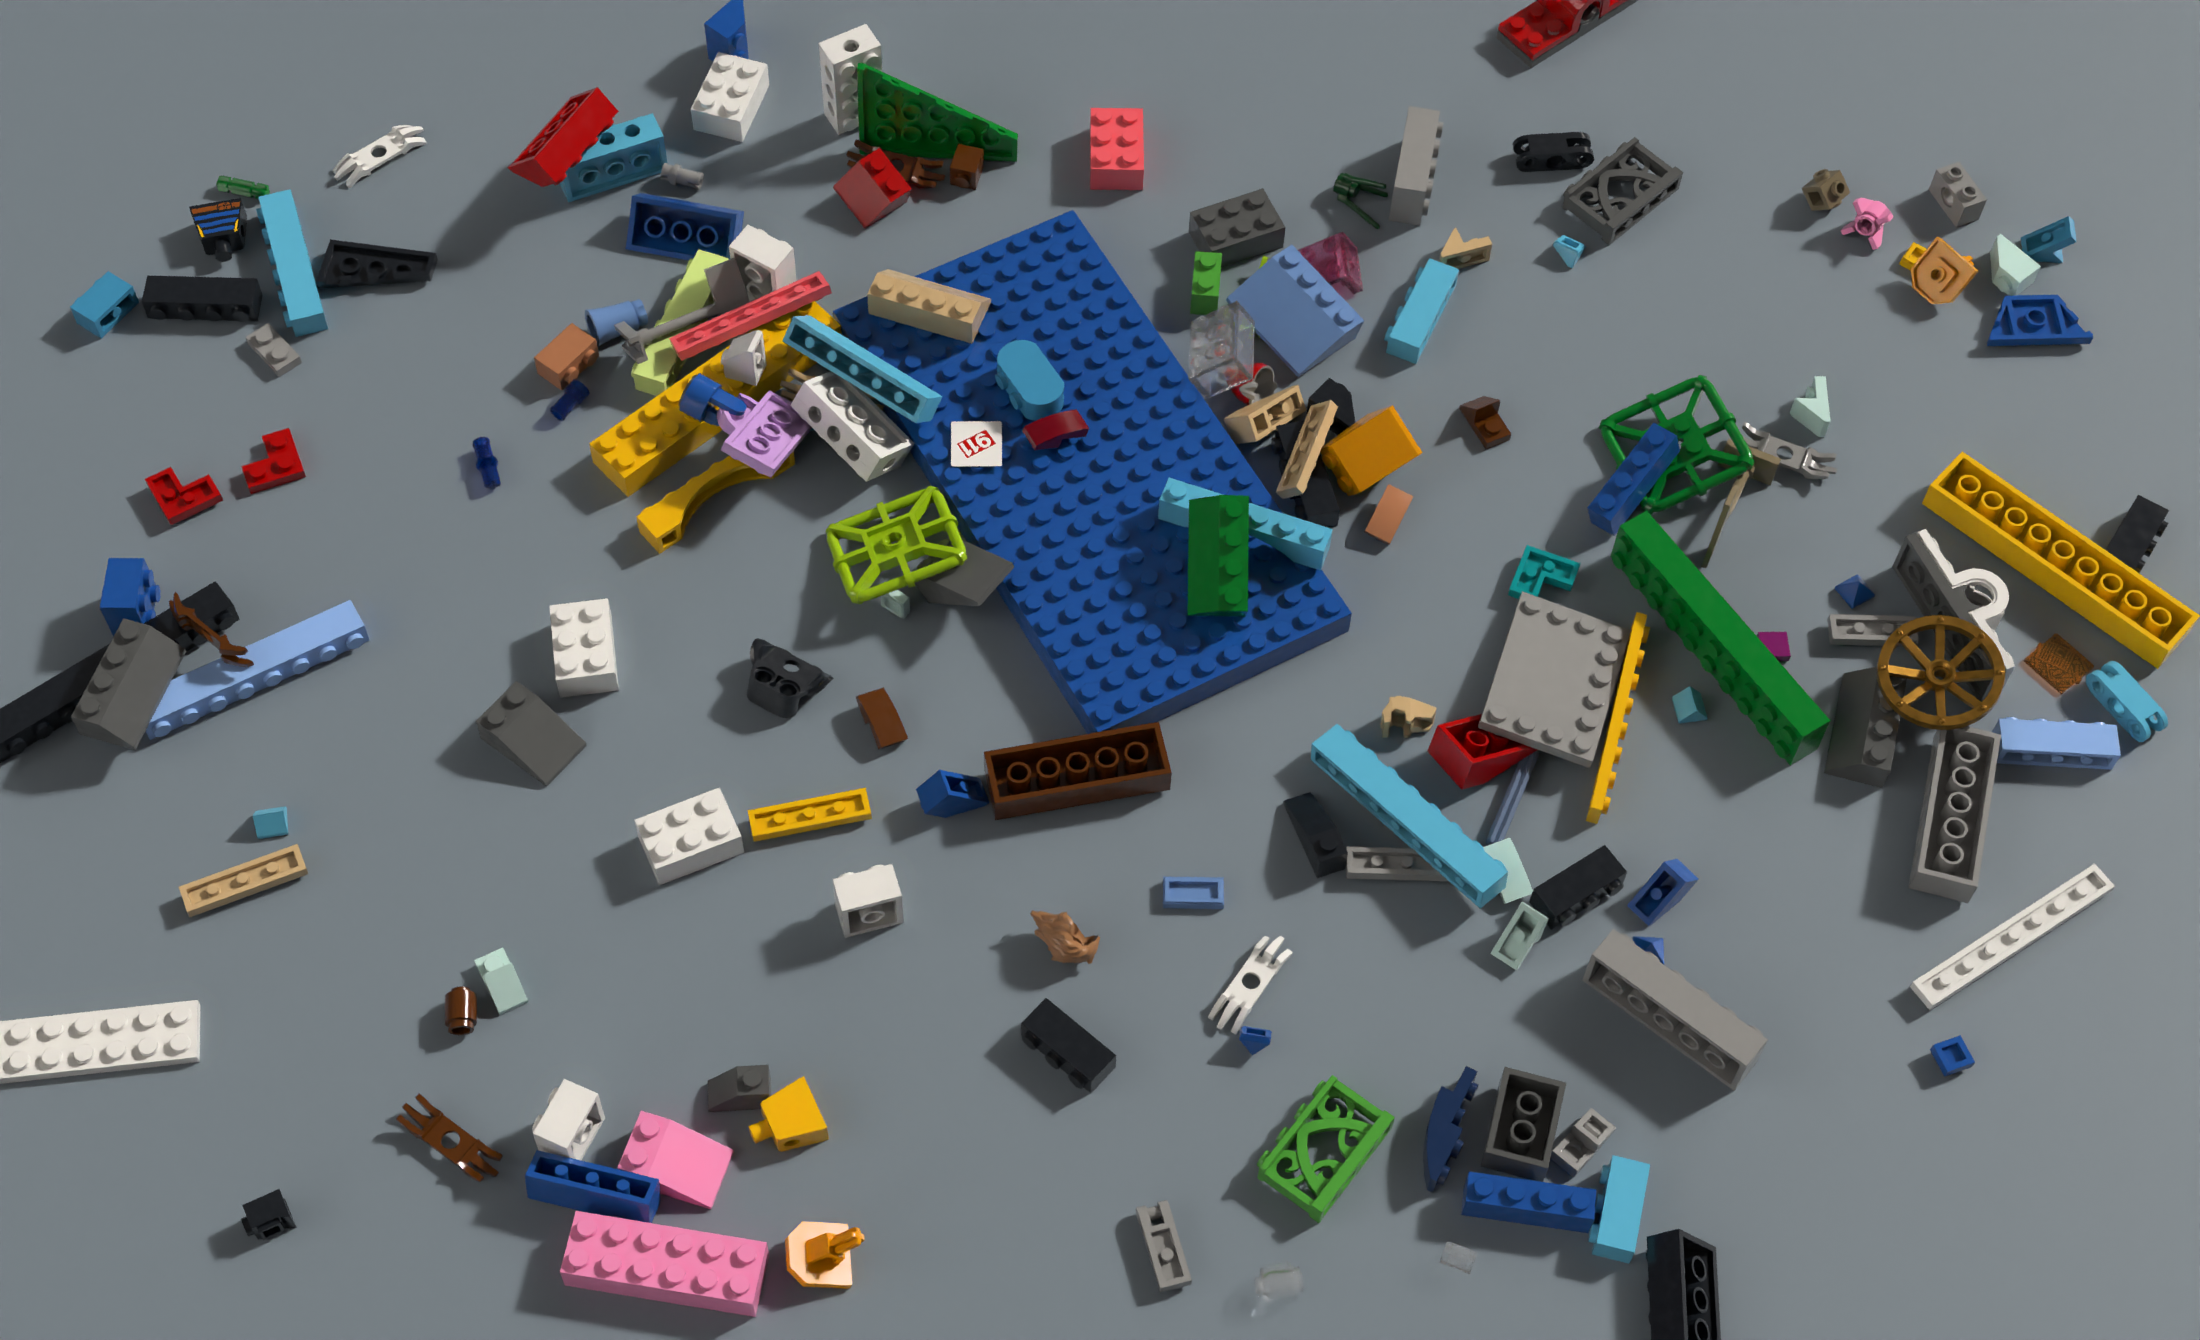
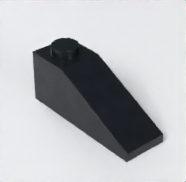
M1312 792L1284 800L1285 809L1316 877L1320 878L1344 870L1348 856L1346 847L1336 826Z

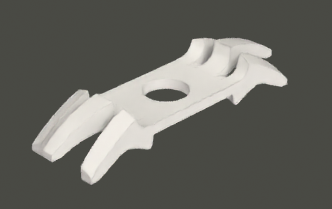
M411 125L392 127L388 134L353 154L347 153L333 169V172L336 174L334 178L338 181L347 173L353 171L346 182V186L349 189L352 188L361 177L371 175L373 169L401 153L405 155L415 146L426 145L427 142L424 138L411 137L423 132L424 129L421 126ZM376 148H384L387 151L382 157L371 155L372 151Z
M1264 936L1256 944L1250 957L1226 991L1221 994L1208 1016L1213 1021L1226 1001L1229 1000L1217 1028L1222 1030L1234 1012L1240 1007L1242 1009L1231 1030L1235 1035L1238 1033L1245 1018L1251 1012L1253 1005L1269 982L1278 973L1284 962L1293 954L1292 951L1287 949L1276 958L1274 964L1271 963L1285 938L1282 936L1276 938L1264 951L1262 957L1259 954L1270 938ZM1253 974L1259 978L1260 985L1255 989H1248L1242 983L1243 977Z

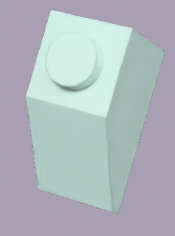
M2002 234L1996 237L1990 251L1992 283L2008 296L2018 295L2034 283L2041 266Z

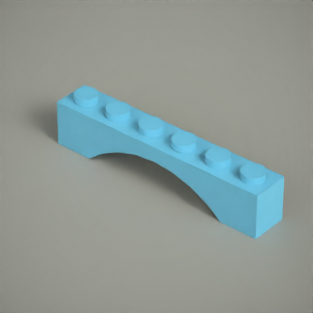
M1168 478L1159 499L1158 519L1182 527H1188L1189 500L1223 494ZM1249 503L1250 536L1273 546L1293 562L1318 570L1322 569L1330 549L1333 529Z

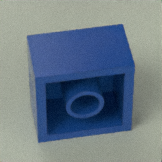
M144 558L108 559L100 610L114 637L123 618L144 624L156 616L154 608L155 603L160 601V587L155 584L153 571L149 570Z

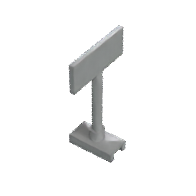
M735 258L704 269L714 299L713 304L651 329L643 328L635 331L625 321L615 324L616 331L626 339V343L621 345L623 351L637 364L648 360L644 346L651 344L653 339L713 315L719 314L720 316L749 303L750 301ZM738 335L734 338L727 340L728 344L731 345L733 339L743 335Z

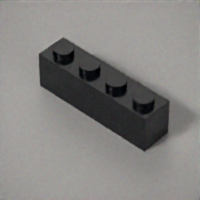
M147 275L142 304L147 317L151 319L246 322L258 321L263 295L257 278Z
M1305 420L1276 426L1275 437L1271 439L1274 454H1279L1280 457L1279 468L1281 475L1284 473ZM1319 453L1306 490L1301 495L1289 498L1295 501L1296 518L1329 528L1338 526L1340 508L1321 454Z

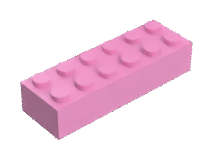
M576 1211L560 1274L565 1286L756 1317L769 1260L767 1242Z

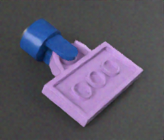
M701 373L694 375L689 381L678 404L679 410L700 422L705 421L711 425L720 426L724 432L730 435L724 441L721 451L770 478L812 429L790 406L792 402L769 390L759 402L742 393L735 397L722 390L721 384ZM714 405L718 406L719 410L715 409Z

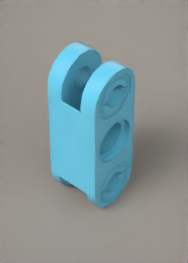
M2109 661L2101 667V671L2095 670L2086 676V685L2090 692L2136 741L2144 742L2149 739L2151 735L2150 727L2155 731H2162L2168 726V718L2163 709L2118 662Z

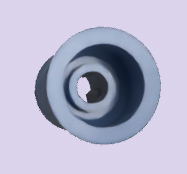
M640 299L585 310L586 325L590 336L596 339L597 346L621 336L616 331L615 324L625 321L632 329L638 330L639 327L648 323L647 313Z

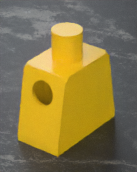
M804 1076L763 1100L760 1106L764 1120L748 1126L755 1144L772 1137L780 1152L829 1139L826 1123Z

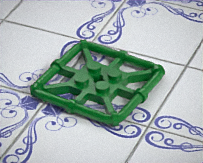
M1703 375L1687 379L1655 395L1650 393L1646 395V399L1615 412L1606 419H1602L1599 425L1602 438L1617 464L1616 470L1626 457L1614 435L1640 441L1648 430L1641 431L1618 425V423L1650 408L1659 422L1657 425L1677 435L1678 441L1682 442L1680 452L1655 483L1651 496L1649 498L1645 496L1639 503L1642 509L1647 510L1651 515L1654 512L1666 510L1696 495L1701 497L1707 494V490L1751 470L1755 462L1750 448L1735 424V416L1733 413H1729L1714 385L1707 380V376ZM1694 389L1685 412L1667 420L1659 404ZM1705 392L1719 420L1699 428L1693 416L1702 394ZM1726 429L1740 456L1711 449L1706 438ZM1709 460L1733 466L1704 480L1699 478L1694 467ZM1686 471L1693 485L1659 500L1667 480Z

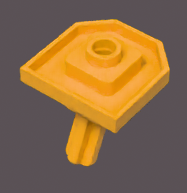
M1936 237L1911 268L1912 288L1931 304L1953 303L1978 273V270L1974 267L1971 256H1961L1943 239Z
M802 1221L785 1239L787 1271L803 1287L849 1289L852 1286L850 1250L860 1246L865 1237L861 1233L860 1228L853 1227L848 1229V1224Z

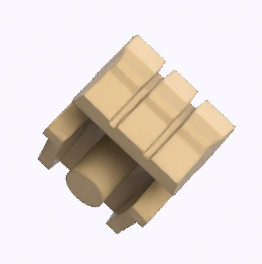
M1390 697L1389 703L1382 712L1380 724L1382 738L1389 737V728L1391 726L1403 728L1404 738H1409L1412 733L1429 732L1434 724L1437 708L1409 697Z

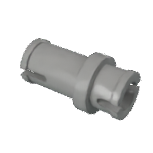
M664 163L660 179L670 181V184L675 186L682 184L700 190L704 173L684 169L679 164L673 166Z

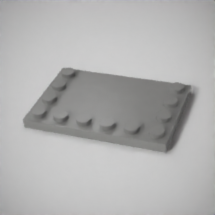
M1522 591L1477 728L1590 768L1631 630Z

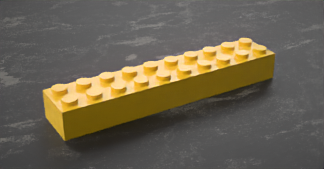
M813 301L794 312L782 315L767 324H762L752 329L748 333L755 330L763 331L767 364L757 386L725 377L724 366L721 365L722 353L725 350L723 349L590 442L589 446L593 463L627 497L631 496L722 431L720 426L711 425L705 421L700 422L679 410L678 404L681 395L694 375L701 373L721 384L722 390L735 397L742 393L759 402L769 390L774 393L782 388L780 386L781 380L786 382L794 380L788 374L790 368L804 373L817 363L782 341L793 316L810 315L842 335L841 325L818 303ZM714 405V408L719 410V407Z
M1963 451L1930 484L1922 502L1924 506L2157 669L2187 637L2200 617L2199 614Z

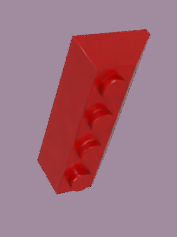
M598 87L570 97L511 163L508 169L541 187L560 184L567 177L565 172L569 167L576 166L582 160L581 154L584 150L590 149L597 143L599 133L606 131L613 125L614 121L612 119L619 111Z

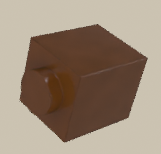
M958 144L950 166V185L976 190L984 168V149Z

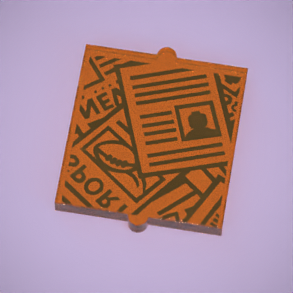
M2057 633L2043 644L2039 643L2036 650L2024 660L2029 667L2061 695L2075 683L2080 684L2082 678L2094 668L2090 661Z

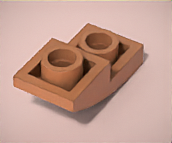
M1388 484L1364 533L1390 545L1414 496Z

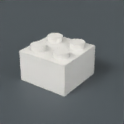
M892 864L886 866L875 865L866 871L859 873L848 872L833 879L835 906L845 938L904 923L902 894Z
M564 1079L560 1087H555L548 1099L549 1106L543 1115L540 1114L536 1118L532 1132L539 1151L582 1160L605 1120V1115L598 1093Z

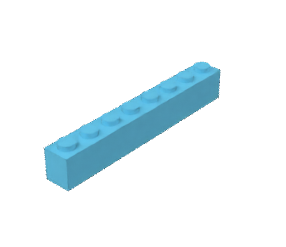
M1336 724L1312 743V762L1410 848H1413L1418 855L1480 909L1506 888L1508 871L1504 864L1488 855L1479 842L1472 841L1466 836L1457 823L1450 822L1444 817L1435 804L1428 803L1421 797L1414 786L1406 784L1399 778L1397 772L1392 767L1384 765L1371 749L1362 746L1353 733L1348 730L1345 731Z

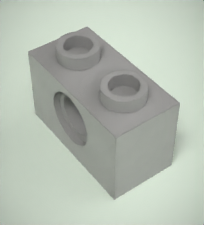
M1956 162L1936 169L1929 191L1957 228L1979 220L1987 199L1961 163Z

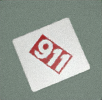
M951 422V466H1002V422Z

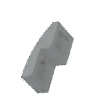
M1590 1108L1573 1126L1571 1132L1554 1148L1550 1159L1574 1178L1611 1136L1616 1127L1594 1109Z

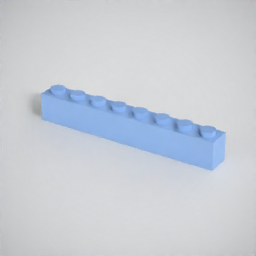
M348 600L246 646L245 648L248 652L237 657L253 661V666H235L227 664L219 658L171 680L146 729L149 739L163 737L178 727L194 723L200 717L211 712L220 711L233 702L249 698L255 692L266 687L275 686L286 678L304 673L319 663L330 661L337 655L350 649H357L363 643L370 641L365 625L352 601Z

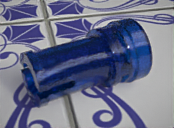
M573 379L564 390L562 397L550 408L551 414L558 420L564 421L577 404H581L589 396L588 388L580 381Z

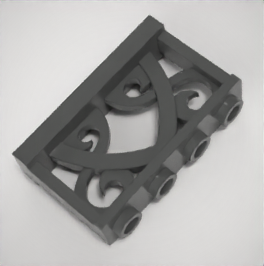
M1634 137L1628 143L1623 142L1613 155L1603 158L1599 166L1593 171L1588 170L1578 183L1569 185L1563 194L1562 208L1576 215L1602 236L1601 240L1611 245L1679 189L1683 172L1676 166L1674 168L1670 167L1641 145L1639 140ZM1632 158H1635L1641 164L1644 165V168L1642 171L1637 170L1638 164L1636 161L1634 165H1628L1626 163L1630 161ZM1619 180L1635 181L1633 185L1635 199L1617 197L1609 200L1607 192L1608 182ZM1640 183H1643L1642 188L1647 187L1648 189L1641 191L1639 189ZM1586 195H1590L1592 198L1587 199L1586 203H1599V205L1594 207H1588L1585 203L1581 201V199ZM1618 205L1624 206L1622 210H1619L1617 207ZM1602 211L1606 220L1597 213Z

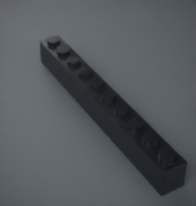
M216 581L181 601L184 607L195 609L196 617L215 633L230 628L236 621L240 620L234 604ZM170 608L144 623L152 626L185 648L186 651L207 641L192 629L187 631L182 629L176 622ZM109 644L0 708V763L13 755L20 754L26 747L48 737L53 731L66 723L73 722L71 716Z

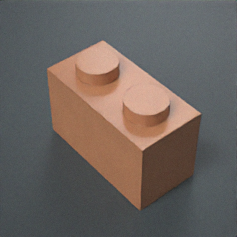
M571 323L534 357L537 374L560 390H563L568 384L575 382L582 371L596 362L599 357L597 341Z

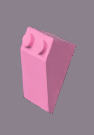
M640 1111L617 1169L659 1179L660 1194L712 1209L734 1151L671 1119Z

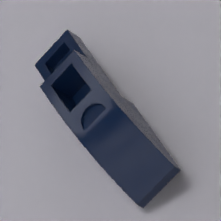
M1468 1066L1465 1067L1454 1091L1441 1086L1428 1122L1424 1141L1423 1167L1426 1188L1432 1193L1437 1183L1444 1185L1451 1170L1447 1164L1451 1157L1457 1159L1464 1144L1463 1141L1459 1140L1463 1130L1459 1125L1466 1110L1462 1109L1465 1100L1472 1101L1479 1084L1474 1082L1478 1071Z

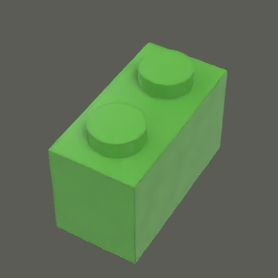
M1195 251L1190 314L1217 316L1222 253Z

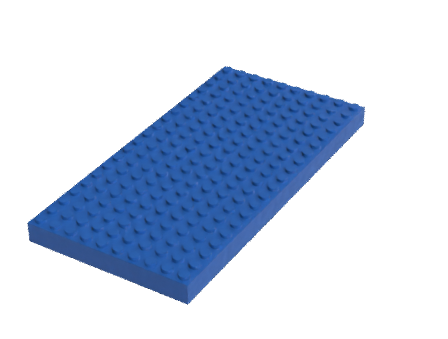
M1074 210L914 276L991 299L989 308L972 344L871 315L868 311V296L833 310V318L841 325V332L844 337L943 396L932 420L922 423H914L879 401V403L884 405V411L887 416L915 443L910 450L911 454L931 486L938 487L939 491L943 494L951 514L958 521V529L965 540L1012 562L1015 566L996 589L1087 734L1158 722L1349 631L1352 613L1322 569L1318 570L1293 562L1273 546L1250 535L1248 539V612L1246 617L1187 616L1188 527H1182L1158 519L1159 499L1168 478L1223 495L1249 496V503L1280 513L1282 511ZM1016 340H1028L1037 344L1064 382V405L1060 412L1077 409L1089 427L1086 437L1062 439L1059 448L1034 450L1022 431L1026 425L1034 422V420L1025 418L1020 409L1013 407L1009 394L1005 389L1002 390L998 386L995 379V374H997V356L1003 346ZM1001 421L1002 466H951V422Z

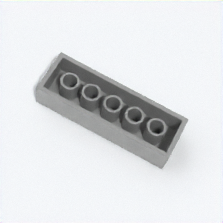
M1969 726L1952 730H1937L1935 733L1908 888L1969 903L1979 882L2001 734Z
M1615 929L1608 934L1591 955L1582 981L1732 1090H1736L1755 1066L1768 1041L1759 1029L1751 1025L1748 1026L1737 1018V1015L1731 1009L1716 1003L1706 991L1691 985L1681 973L1676 970H1670L1660 962L1656 955L1651 952H1645L1628 935L1620 934Z

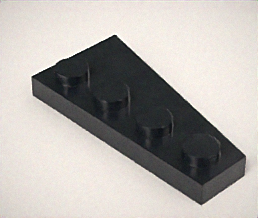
M330 239L316 284L318 289L431 281L438 259L436 253Z

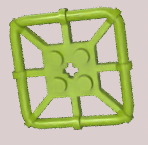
M928 486L926 489L916 491L885 504L882 501L876 504L877 507L843 519L835 524L831 523L826 529L827 543L834 559V570L840 575L846 594L852 603L862 604L865 601L875 599L906 586L909 588L914 587L916 582L956 566H961L967 560L966 548L958 531V521L951 514L943 494L935 486ZM935 503L940 518L919 525V519L930 504ZM914 505L909 513L891 520L889 519L888 514ZM880 517L883 523L865 530L854 528ZM944 531L947 532L953 547L929 543L924 538ZM844 538L863 542L865 547L844 554L839 540ZM924 555L943 558L941 561L910 572L907 562ZM871 559L872 563L855 585L850 572L851 566ZM900 565L904 575L870 588L881 572Z

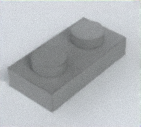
M269 323L246 336L248 345L278 377H281L302 363L296 351Z

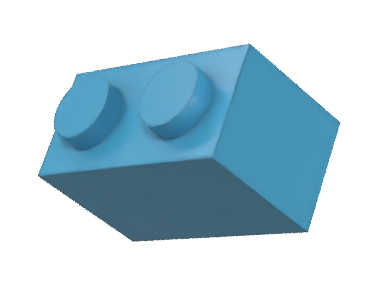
M108 271L100 279L96 280L93 286L81 297H78L74 304L70 306V309L78 325L102 339L139 301L132 285Z

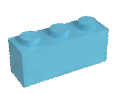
M1612 1155L1608 1166H1602L1599 1183L1604 1184L1603 1194H1597L1595 1213H1598L1599 1216L1597 1224H1592L1588 1242L1593 1243L1592 1255L1630 1263L1636 1249L1650 1164Z

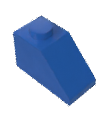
M938 770L916 788L921 808L927 815L947 818L984 807L990 803L982 781L978 777Z
M1680 860L1664 861L1627 906L1642 921L1651 926L1680 902L1699 879Z

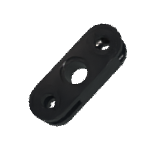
M1584 132L1523 135L1515 139L1512 144L1513 151L1519 155L1516 159V166L1522 172L1583 169L1590 166L1594 161L1593 150L1590 148V136Z

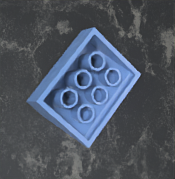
M1293 245L1288 246L1268 260L1226 299L1230 306L1297 377L1354 340L1364 322L1359 314Z

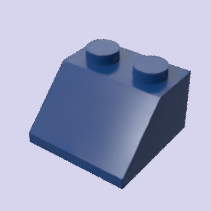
M730 0L704 23L708 59L714 61L718 52L749 59L743 0Z

